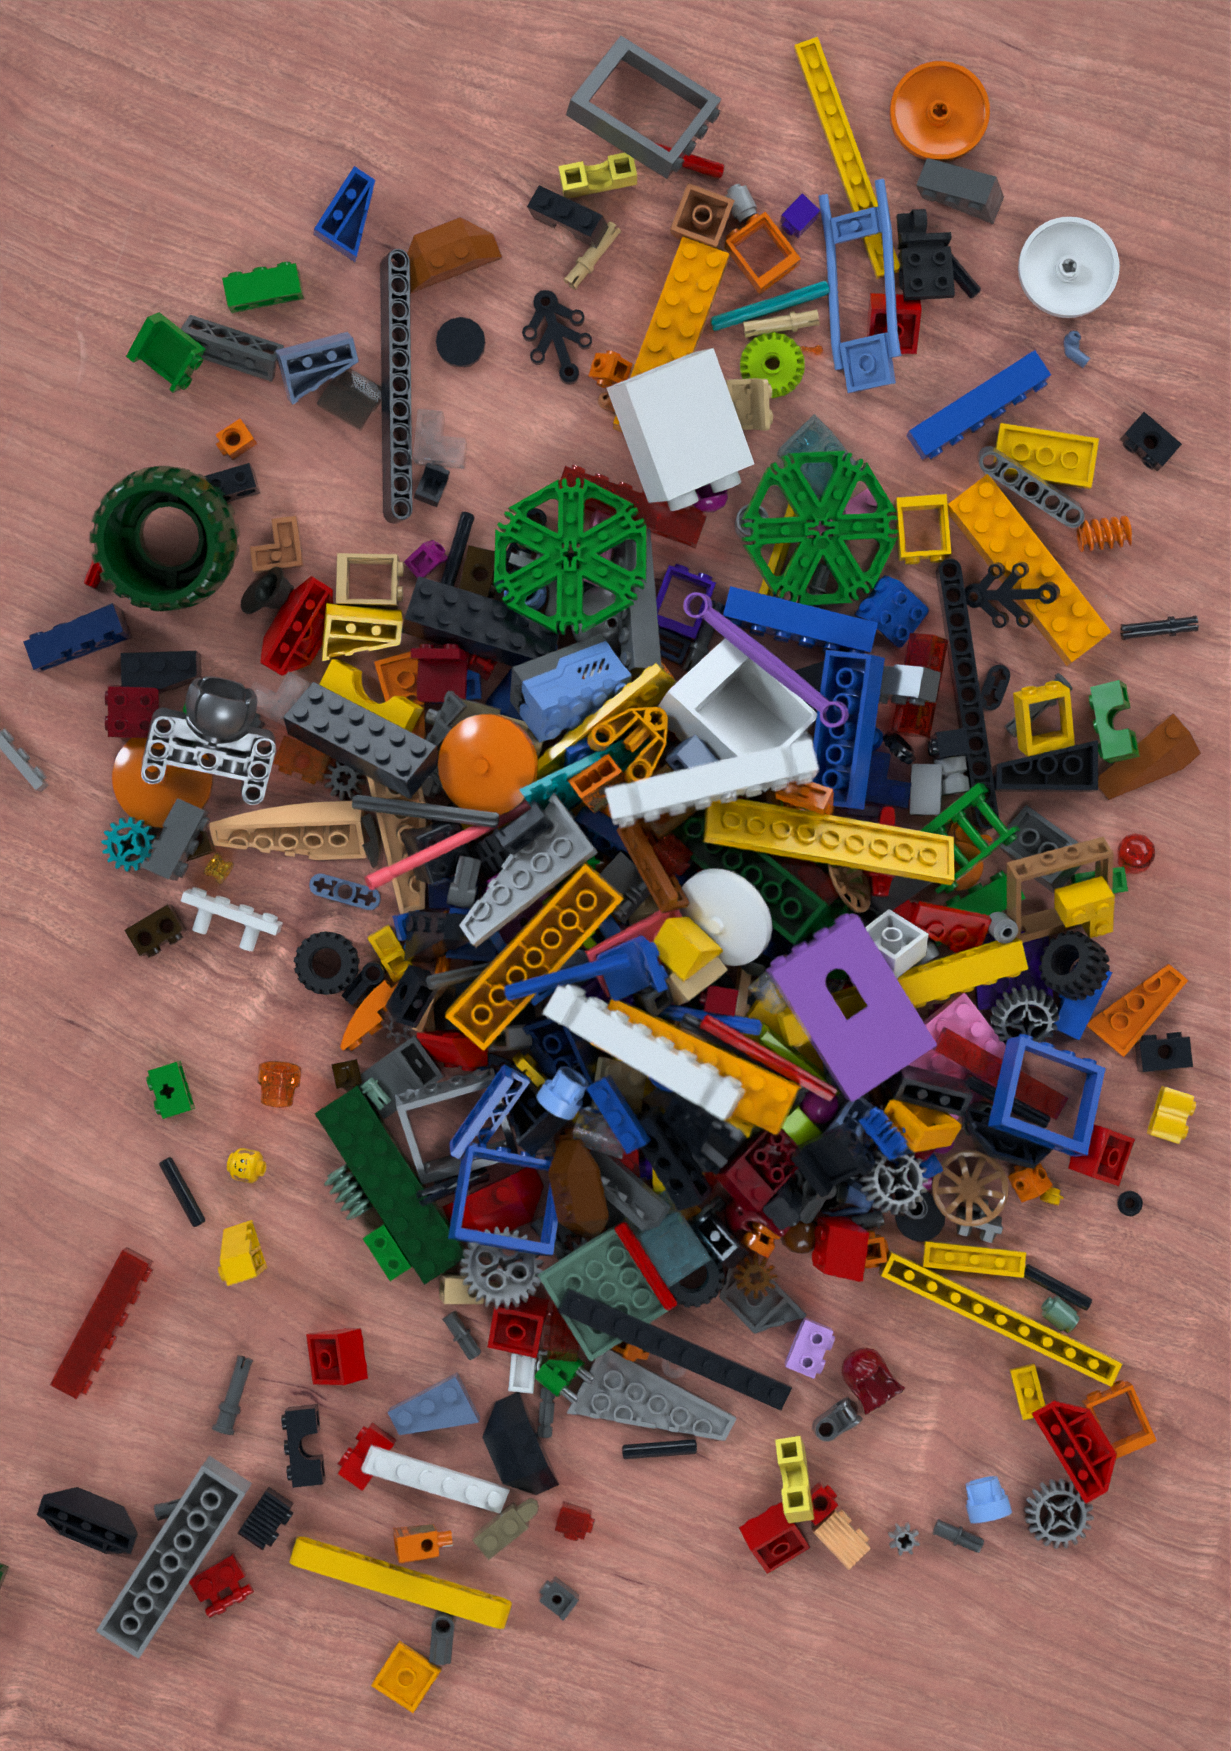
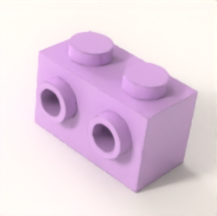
M806 1317L803 1318L785 1360V1366L813 1379L816 1373L821 1374L826 1361L823 1359L825 1351L831 1350L835 1340V1336L832 1335V1328Z

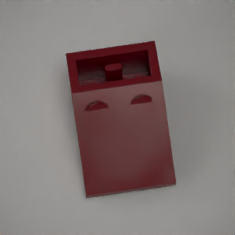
M781 1128L780 1133L777 1135L762 1129L728 1159L717 1176L715 1174L713 1176L744 1211L759 1212L798 1169L791 1160L798 1146L783 1128Z

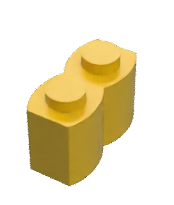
M1161 1086L1148 1125L1147 1134L1177 1144L1180 1143L1181 1139L1185 1140L1189 1129L1186 1121L1188 1116L1193 1115L1196 1108V1102L1193 1101L1194 1096Z

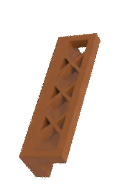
M635 819V825L620 828L619 826L617 832L661 914L688 907L690 902L645 820L637 821Z

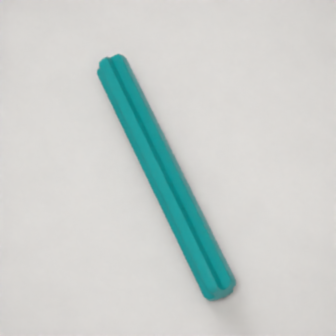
M822 281L710 318L712 329L718 331L743 323L744 321L827 296L830 292L829 286L826 281Z

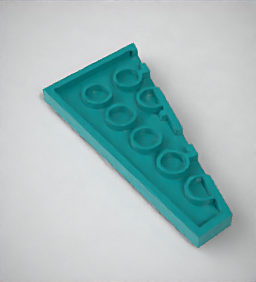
M624 738L610 745L604 751L591 754L519 790L531 808L530 802L535 800L545 810L550 803L549 799L554 793L569 812L583 802L568 782L569 779L607 754L610 755L622 773H624L651 740L647 738L632 753L622 743L626 739Z

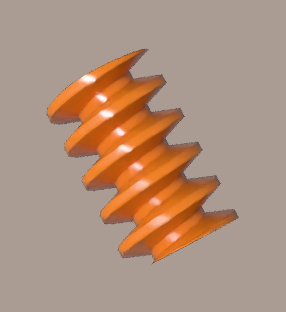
M1121 516L1120 520L1117 517H1111L1110 521L1107 518H1101L1100 523L1097 519H1092L1090 524L1087 520H1084L1077 528V542L1080 552L1084 551L1085 544L1088 545L1090 551H1093L1095 543L1098 544L1100 550H1103L1105 542L1108 543L1110 549H1113L1115 541L1118 542L1120 548L1123 547L1124 540H1127L1130 546L1132 544V527L1127 516Z

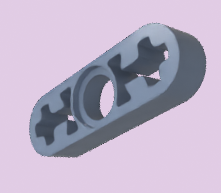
M316 874L309 883L311 892L317 896L362 909L374 910L381 903V895L376 889L371 891L368 886L333 876ZM321 878H324V883L333 886V881H337L338 883L333 891L334 896H329L331 890L322 889L321 892H318L315 882H319ZM342 885H349L352 888L353 892L350 898L342 899L339 896L338 890ZM357 887L362 888L360 894L368 895L369 892H373L376 902H371L370 906H367L365 900L358 898V903H354L353 901L357 896Z

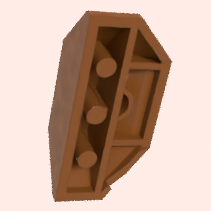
M461 217L414 235L407 252L410 260V294L501 259L502 255L494 235Z

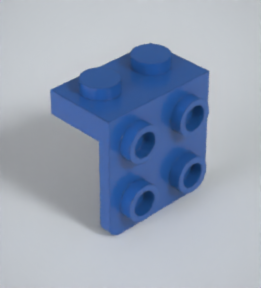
M884 575L882 579L876 582L869 596L860 603L859 609L854 615L857 618L878 623L877 629L892 644L901 648L926 617L929 609L901 581Z
M642 935L599 954L596 960L622 953H627L629 956V968L602 975L610 997L614 1001H618L649 986H652L658 993L668 989L665 982L668 979L664 967L659 965L656 958L659 956V951L654 942L650 943Z

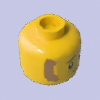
M239 1148L230 1154L227 1161V1171L230 1172V1176L234 1180L254 1183L260 1176H264L266 1162L263 1161V1156L260 1152Z

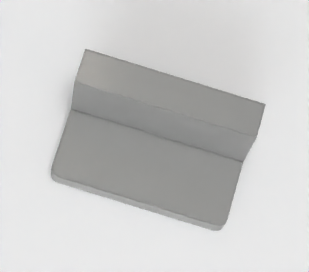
M912 764L910 814L913 816L940 815L942 765Z

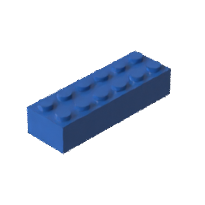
M730 586L723 612L724 617L739 628L749 629V633L752 635L764 637V634L773 635L774 640L788 643L789 640L797 641L798 646L803 648L821 647L824 653H826V650L870 654L878 626L876 622Z
M826 650L820 694L829 702L838 701L843 703L848 709V719L842 726L828 727L822 723L820 712H817L813 749L819 770L816 777L812 779V782L833 789L834 806L864 810L885 661L883 657ZM831 705L827 709L826 717L830 723L835 724L842 719V711L836 705Z

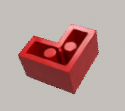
M371 1423L368 1428L365 1426L361 1428L355 1437L358 1440L356 1446L353 1449L348 1447L338 1462L341 1468L337 1474L362 1492L374 1476L362 1471V1466L370 1446L390 1451L396 1442L395 1438L374 1423Z

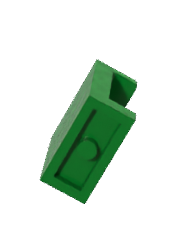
M158 312L146 318L126 358L133 363L142 360L172 385L169 390L175 393L181 389H187L191 384V375L203 363L204 359L202 356L206 349Z

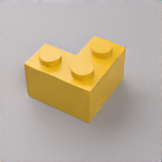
M1103 876L1054 889V908L1066 928L1081 924L1089 938L1113 932L1115 895Z

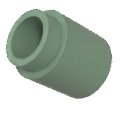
M1058 1296L1054 1298L1048 1297L1041 1306L1043 1310L1041 1315L1060 1331L1064 1330L1066 1333H1069L1080 1320V1317L1076 1315L1077 1312Z

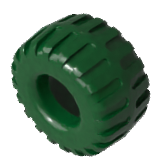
M172 466L143 468L130 473L118 481L102 497L99 508L93 514L92 522L94 523V528L89 534V542L94 543L95 551L91 553L94 564H100L103 572L99 575L104 583L110 582L115 587L113 592L121 599H130L131 605L138 608H150L151 611L156 612L186 609L198 605L212 596L231 573L240 546L237 545L240 529L239 524H235L233 518L235 514L234 508L231 504L226 503L222 497L225 494L218 486H212L208 482L209 479L201 474H195L186 468ZM173 507L180 509L192 518L197 527L199 536L197 550L191 559L184 564L168 565L161 563L150 554L145 545L143 536L145 521L152 512L159 508Z

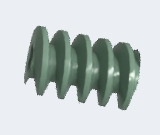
M344 1164L326 1176L328 1179L324 1186H334L329 1192L330 1195L339 1194L335 1203L344 1202L345 1204L340 1211H350L346 1220H352L372 1208L373 1205L367 1206L370 1201L369 1198L361 1197L364 1194V1190L362 1188L356 1189L359 1182L357 1180H350L353 1177L352 1171L345 1172L348 1165Z

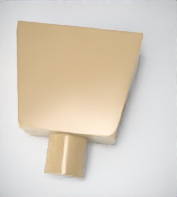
M460 1273L440 1274L439 1298L444 1304H484V1298L478 1302L476 1301L478 1293L468 1294L467 1290L471 1285H463L464 1279L468 1276H460ZM489 1281L491 1287L498 1288V1282Z

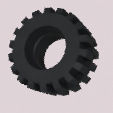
M513 820L512 822L508 823L507 825H505L504 827L500 828L499 830H504L507 826H509V825H510L511 823H513L515 820ZM495 833L475 844L470 850L474 859L481 860L480 869L485 877H492L503 869L501 866L511 854L503 848Z
M326 931L314 933L309 938L304 939L301 942L302 945L297 948V955L294 957L293 962L296 967L294 971L299 977L297 979L305 985L306 989L316 994L329 995L344 991L354 981L356 974L359 972L358 964H360V958L357 956L358 951L352 945L353 943L341 934ZM324 948L335 950L341 958L340 971L331 978H322L313 969L315 954Z
M1067 931L1066 934L1062 932L1058 934L1057 939L1052 938L1049 941L1051 944L1048 947L1045 946L1043 949L1045 953L1040 956L1039 960L1042 962L1039 965V971L1042 972L1040 977L1045 981L1044 984L1065 998L1077 1001V999L1084 1000L1087 995L1091 997L1095 994L1096 989L1100 990L1102 988L1101 983L1103 980L1106 981L1108 977L1106 972L1110 970V965L1107 962L1110 960L1109 956L1105 954L1107 951L1099 943L1078 931ZM1079 958L1076 968L1069 973L1072 964Z
M688 1241L689 1243L682 1242L675 1248L672 1247L669 1253L664 1256L660 1268V1276L678 1305L682 1304L687 1308H690V1306L698 1308L702 1304H709L712 1298L718 1296V1292L723 1286V1266L704 1243H695L694 1241ZM687 1260L700 1261L707 1270L705 1282L697 1288L683 1287L677 1279L679 1266Z

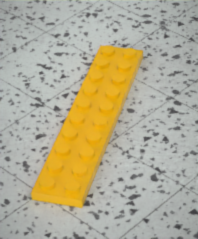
M657 663L647 667L641 676L633 682L626 684L619 694L604 702L597 712L587 716L581 725L573 731L566 733L559 743L544 752L543 756L538 759L536 781L563 769L566 748L588 737L598 724L631 708L655 707L677 683L675 679ZM461 823L464 830L473 826L470 824ZM506 823V824H504V825L498 827V829L504 827V826L507 825L508 823ZM492 830L478 837V839L482 841L489 835L493 834L494 831Z
M738 798L728 803H721V800L713 801L710 807L705 808L704 842L946 885H951L954 882V837L839 816L822 815L816 812Z

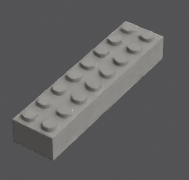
M209 1456L96 1632L139 1659L252 1483Z

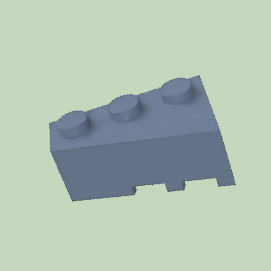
M348 332L275 350L286 395L292 405L309 392L318 389V386L331 378H335L359 362L353 337Z
M458 1373L390 1407L388 1411L399 1435L479 1423L480 1415Z

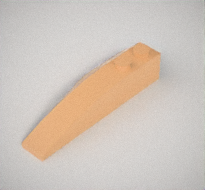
M367 777L371 797L426 804L422 785L413 797L409 799ZM375 812L388 867L408 857L400 833L411 828L419 829L426 827V819ZM413 869L392 880L400 914L425 909V882L416 880Z
M352 801L312 802L261 809L211 822L209 825L213 845L244 850L248 847H254L259 849L260 852L270 853V850L285 852V856L295 857V854L309 855V859L313 860L367 858L365 811L353 809Z

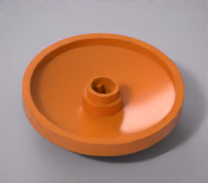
M948 61L927 62L910 70L896 86L889 109L890 124L898 142L915 157L925 161L927 158L941 162L953 161L972 151L982 139L990 118L989 98L981 81L967 68Z
M482 714L462 720L449 731L440 748L438 772L446 794L459 808L493 812L502 815L516 809L526 800L519 789L536 782L538 760L535 747L522 727L504 716Z
M131 738L118 753L112 771V785L115 796L120 806L129 816L135 817L136 821L143 819L145 825L164 828L163 824L177 798L201 809L205 807L212 793L214 774L167 765L162 781L157 784L146 783L141 776V767L147 738ZM154 743L152 745L155 749L165 747L162 743ZM207 753L202 756L204 759L210 760ZM149 766L147 770L149 772L154 773L157 772L159 768L156 766Z

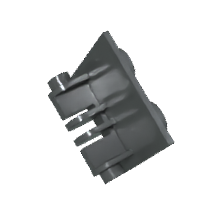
M620 851L600 875L623 896V900L611 913L624 924L651 893L636 865Z

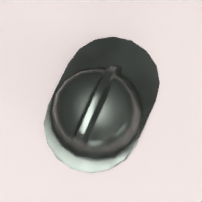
M278 566L273 567L248 587L241 599L240 607L246 614H252L263 607L278 609L284 605L289 593L295 588L283 577L281 568Z

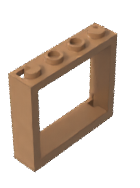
M1104 837L1007 862V915L1017 924L1018 934L1016 937L1022 943L1082 927L1079 924L1066 928L1055 908L1021 917L1022 881L1095 862V878L1103 876L1112 891L1114 853Z

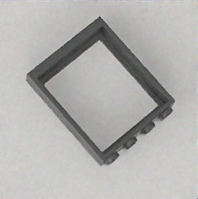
M620 36L570 99L566 116L668 179L673 171L676 173L679 171L684 162L683 157L691 155L697 144L695 141L703 139L709 128L707 125L710 122L714 124L721 112L718 109L721 98L628 39ZM621 60L701 109L670 152L589 102Z

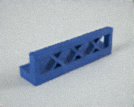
M504 1064L451 1139L450 1155L460 1159L475 1136H478L479 1144H487L530 1083V1078ZM514 1079L521 1082L517 1088L508 1090ZM502 1097H505V1106L495 1109ZM488 1117H491L493 1122L491 1126L481 1129Z

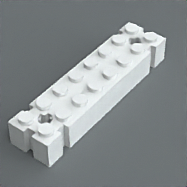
M809 739L792 743L788 746L763 750L639 780L627 785L623 784L606 788L605 790L613 824H619L620 828L635 825V819L644 818L645 822L660 819V814L670 812L671 816L685 813V809L695 806L696 810L710 807L711 803L717 800H721V803L735 801L736 797L742 794H746V797L762 794L761 791L767 788H771L772 791L787 788L788 782L792 781L797 782V785L812 782L819 769L812 741Z
M574 984L557 987L543 1012L544 1015L570 1028L571 1031L688 1100L704 1107L722 1120L731 1117L746 1091L741 1088L742 1083L731 1076L725 1078L719 1076L720 1070L707 1062L706 1064H700L695 1061L697 1056L685 1049L683 1051L673 1048L675 1043L663 1036L654 1037L651 1035L652 1030L641 1023L638 1025L630 1023V1017L621 1011L608 1010L606 1008L608 1004L596 997L588 999L584 996L586 991Z

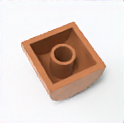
M687 183L670 228L671 234L680 241L683 236L717 249L735 200Z

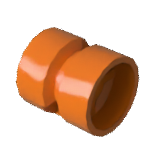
M752 1221V1231H746L740 1242L760 1255L769 1258L775 1248L774 1240H779L780 1237L762 1224Z

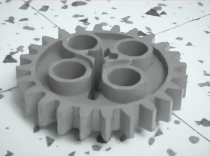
M495 1227L494 1234L520 1239L518 1237L519 1230L517 1229L512 1235L509 1234L508 1227L505 1228L504 1233H500L499 1228ZM524 1235L521 1239L527 1240L528 1235ZM468 1243L470 1250L464 1249L463 1256L467 1259H461L460 1263L461 1266L466 1268L461 1270L460 1276H468L464 1279L463 1285H471L468 1294L478 1293L476 1297L477 1302L484 1298L486 1299L485 1306L487 1307L490 1302H494L495 1309H498L499 1304L503 1303L507 1310L510 1302H513L518 1307L520 1303L519 1298L527 1302L529 1298L527 1293L535 1294L536 1289L534 1286H539L541 1282L537 1275L543 1272V1270L538 1269L543 1264V1260H537L539 1255L514 1251L515 1254L513 1256H506L502 1252V1248ZM487 1257L490 1259L491 1264L483 1265L479 1259ZM518 1259H522V1260H523V1262H515V1261L518 1260ZM521 1271L525 1277L517 1279L513 1276L512 1272ZM487 1273H489V1274H488L487 1276H485V1277H482V1276H481V1274H487ZM497 1280L501 1283V1287L493 1288L490 1286L489 1281Z

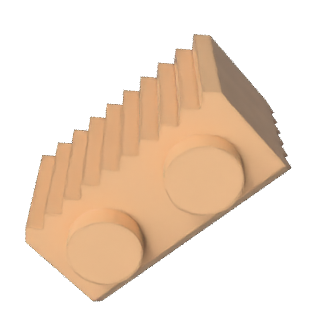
M834 1509L817 1526L814 1525L812 1530L849 1570L871 1549L867 1543L870 1539L862 1529L858 1528L855 1530L849 1524L852 1519L845 1511L841 1509L838 1512Z

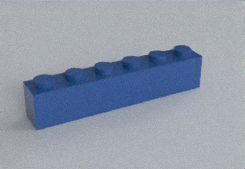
M1034 350L909 430L906 436L922 461L927 457L932 460L943 453L942 448L949 443L951 446H954L964 439L963 434L969 430L974 433L985 425L983 421L990 417L994 420L1006 412L1005 407L1013 403L1016 406L1027 398L1026 394L1034 390L1037 393L1048 385L1046 381L1051 376V373Z

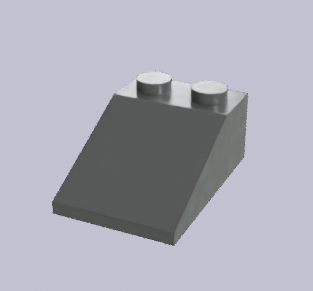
M1026 805L1006 827L1010 830L1012 827L1018 826L1020 831L1015 834L1018 838L1009 846L1005 847L1003 844L999 848L1014 861L1079 842ZM1081 866L1034 879L1054 893V889L1063 887Z

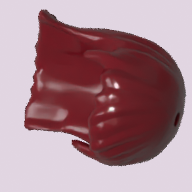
M732 1196L724 1209L725 1223L732 1233L737 1232L738 1229L751 1232L752 1230L746 1225L749 1221L762 1224L779 1237L786 1235L791 1228L788 1226L783 1230H779L772 1222L773 1218L769 1219L763 1212V1207L759 1212L744 1211Z
M858 1348L847 1355L842 1363V1377L850 1390L860 1400L865 1415L880 1408L881 1405L902 1393L905 1389L904 1386L893 1378L881 1354L874 1349Z

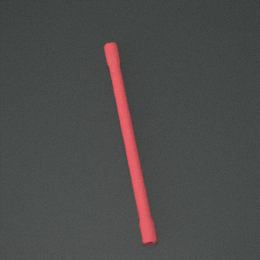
M525 800L516 809L499 815L497 827L473 825L389 867H384L365 876V882L372 891L422 864L521 817L531 807Z

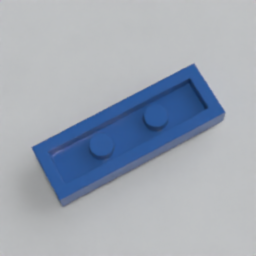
M610 1074L586 1088L626 1154L646 1145L650 1141Z

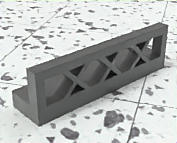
M189 315L181 330L206 349L202 356L204 360L272 382L275 377L278 361L275 350L284 348V345ZM192 325H195V326L201 327V328H203V329H201V330H196V329L191 328V326H192ZM216 334H222V335H225L226 337L220 338V337H217V336H215V335H216ZM238 342H246V343H249L250 345H246V346H245V345L239 344ZM268 349L274 351V354L272 355L262 350Z
M600 1143L594 1144L590 1153L600 1169L605 1198L642 1231L659 1227L671 1206Z

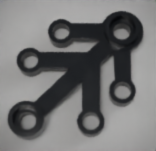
M542 290L534 297L533 305L536 312L529 325L523 328L522 335L526 341H534L537 338V329L545 317L548 327L537 348L533 349L530 353L531 362L535 365L543 364L545 353L553 340L562 366L559 370L560 379L564 384L572 385L579 379V369L575 364L571 363L563 337L578 344L583 350H587L592 346V337L588 333L580 334L558 323L555 314L569 319L574 326H581L584 323L585 316L579 309L571 310L559 304L557 296L553 292ZM547 298L550 300V304L543 306L541 301ZM575 314H579L582 319L576 322L572 317ZM533 330L535 334L532 337H527L525 332ZM585 337L590 340L587 345L580 343V340ZM540 353L542 359L536 361L533 359V355ZM566 369H572L574 374L566 376L564 372Z
M1022 561L1012 567V573L997 590L987 589L995 579L1000 578L1005 573L1004 565L999 562L989 566L987 575L980 583H971L965 588L967 605L972 608L981 607L992 618V623L996 628L1006 626L1009 622V616L1005 612H1000L989 600H998L1016 617L1017 625L1026 628L1032 624L1033 616L1030 612L1024 611L1014 600L1039 599L1045 604H1050L1057 600L1060 595L1058 585L1053 582H1046L1039 588L1012 589L1020 578L1029 573L1028 564ZM1018 566L1023 567V574H1020L1017 571ZM993 567L999 568V575L994 573ZM1044 590L1049 591L1050 598L1044 596ZM972 592L978 595L977 600L972 598ZM998 616H1001L1004 619L1003 624L998 622ZM1021 616H1026L1028 623H1024L1021 620Z

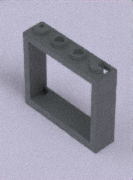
M493 1068L482 1071L478 1069L474 1073L465 1076L456 1075L444 1082H431L422 1088L415 1090L407 1089L405 1093L395 1095L396 1108L421 1185L458 1175L461 1157L457 1159L449 1155L423 1162L407 1110L488 1088L496 1076ZM503 1098L497 1104L496 1109L505 1106ZM507 1114L501 1123L506 1140L488 1144L486 1149L496 1150V1147H505L511 1149L512 1154L519 1155ZM473 1158L471 1171L500 1162Z

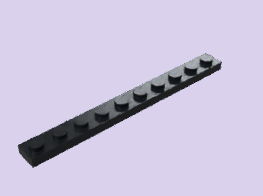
M569 1287L557 1309L562 1315L782 1411L792 1387Z

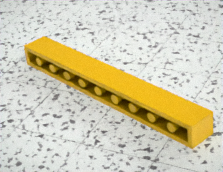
M1016 937L1010 943L1004 944L994 941L912 967L898 977L897 980L914 1008H920L925 1006L926 1002L934 999L945 1000L950 997V994L956 992H970L975 986L981 984L991 985L996 983L997 979L1003 977L1012 978L1019 976L1021 971L1028 970L1023 943ZM856 986L831 993L846 1020L867 1007ZM787 1007L776 1011L783 1040L789 1046L792 1045L794 1047L806 1044L809 1039L790 1008Z
M889 1250V1254L886 1255L887 1262L882 1263L878 1271L880 1276L1112 1387L1122 1366V1363L1117 1359Z

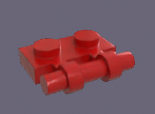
M234 1553L191 1577L189 1581L200 1603L210 1598L212 1605L205 1609L208 1618L216 1614L221 1615L227 1611L226 1608L236 1602L241 1603L245 1601L246 1596L254 1592L250 1583L243 1587L240 1586L238 1581L243 1579L246 1574ZM230 1587L232 1593L222 1599L219 1592Z

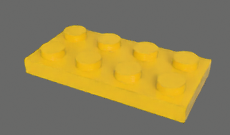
M1004 423L999 424L996 449L1048 483L1085 489L1092 488L1099 438ZM1009 468L1004 472V476L1014 477L1017 470Z

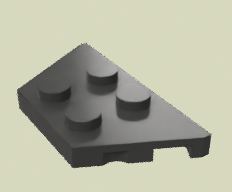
M749 1254L733 1269L728 1268L719 1298L754 1334L765 1331L768 1328L784 1325L793 1320L803 1319L807 1316Z

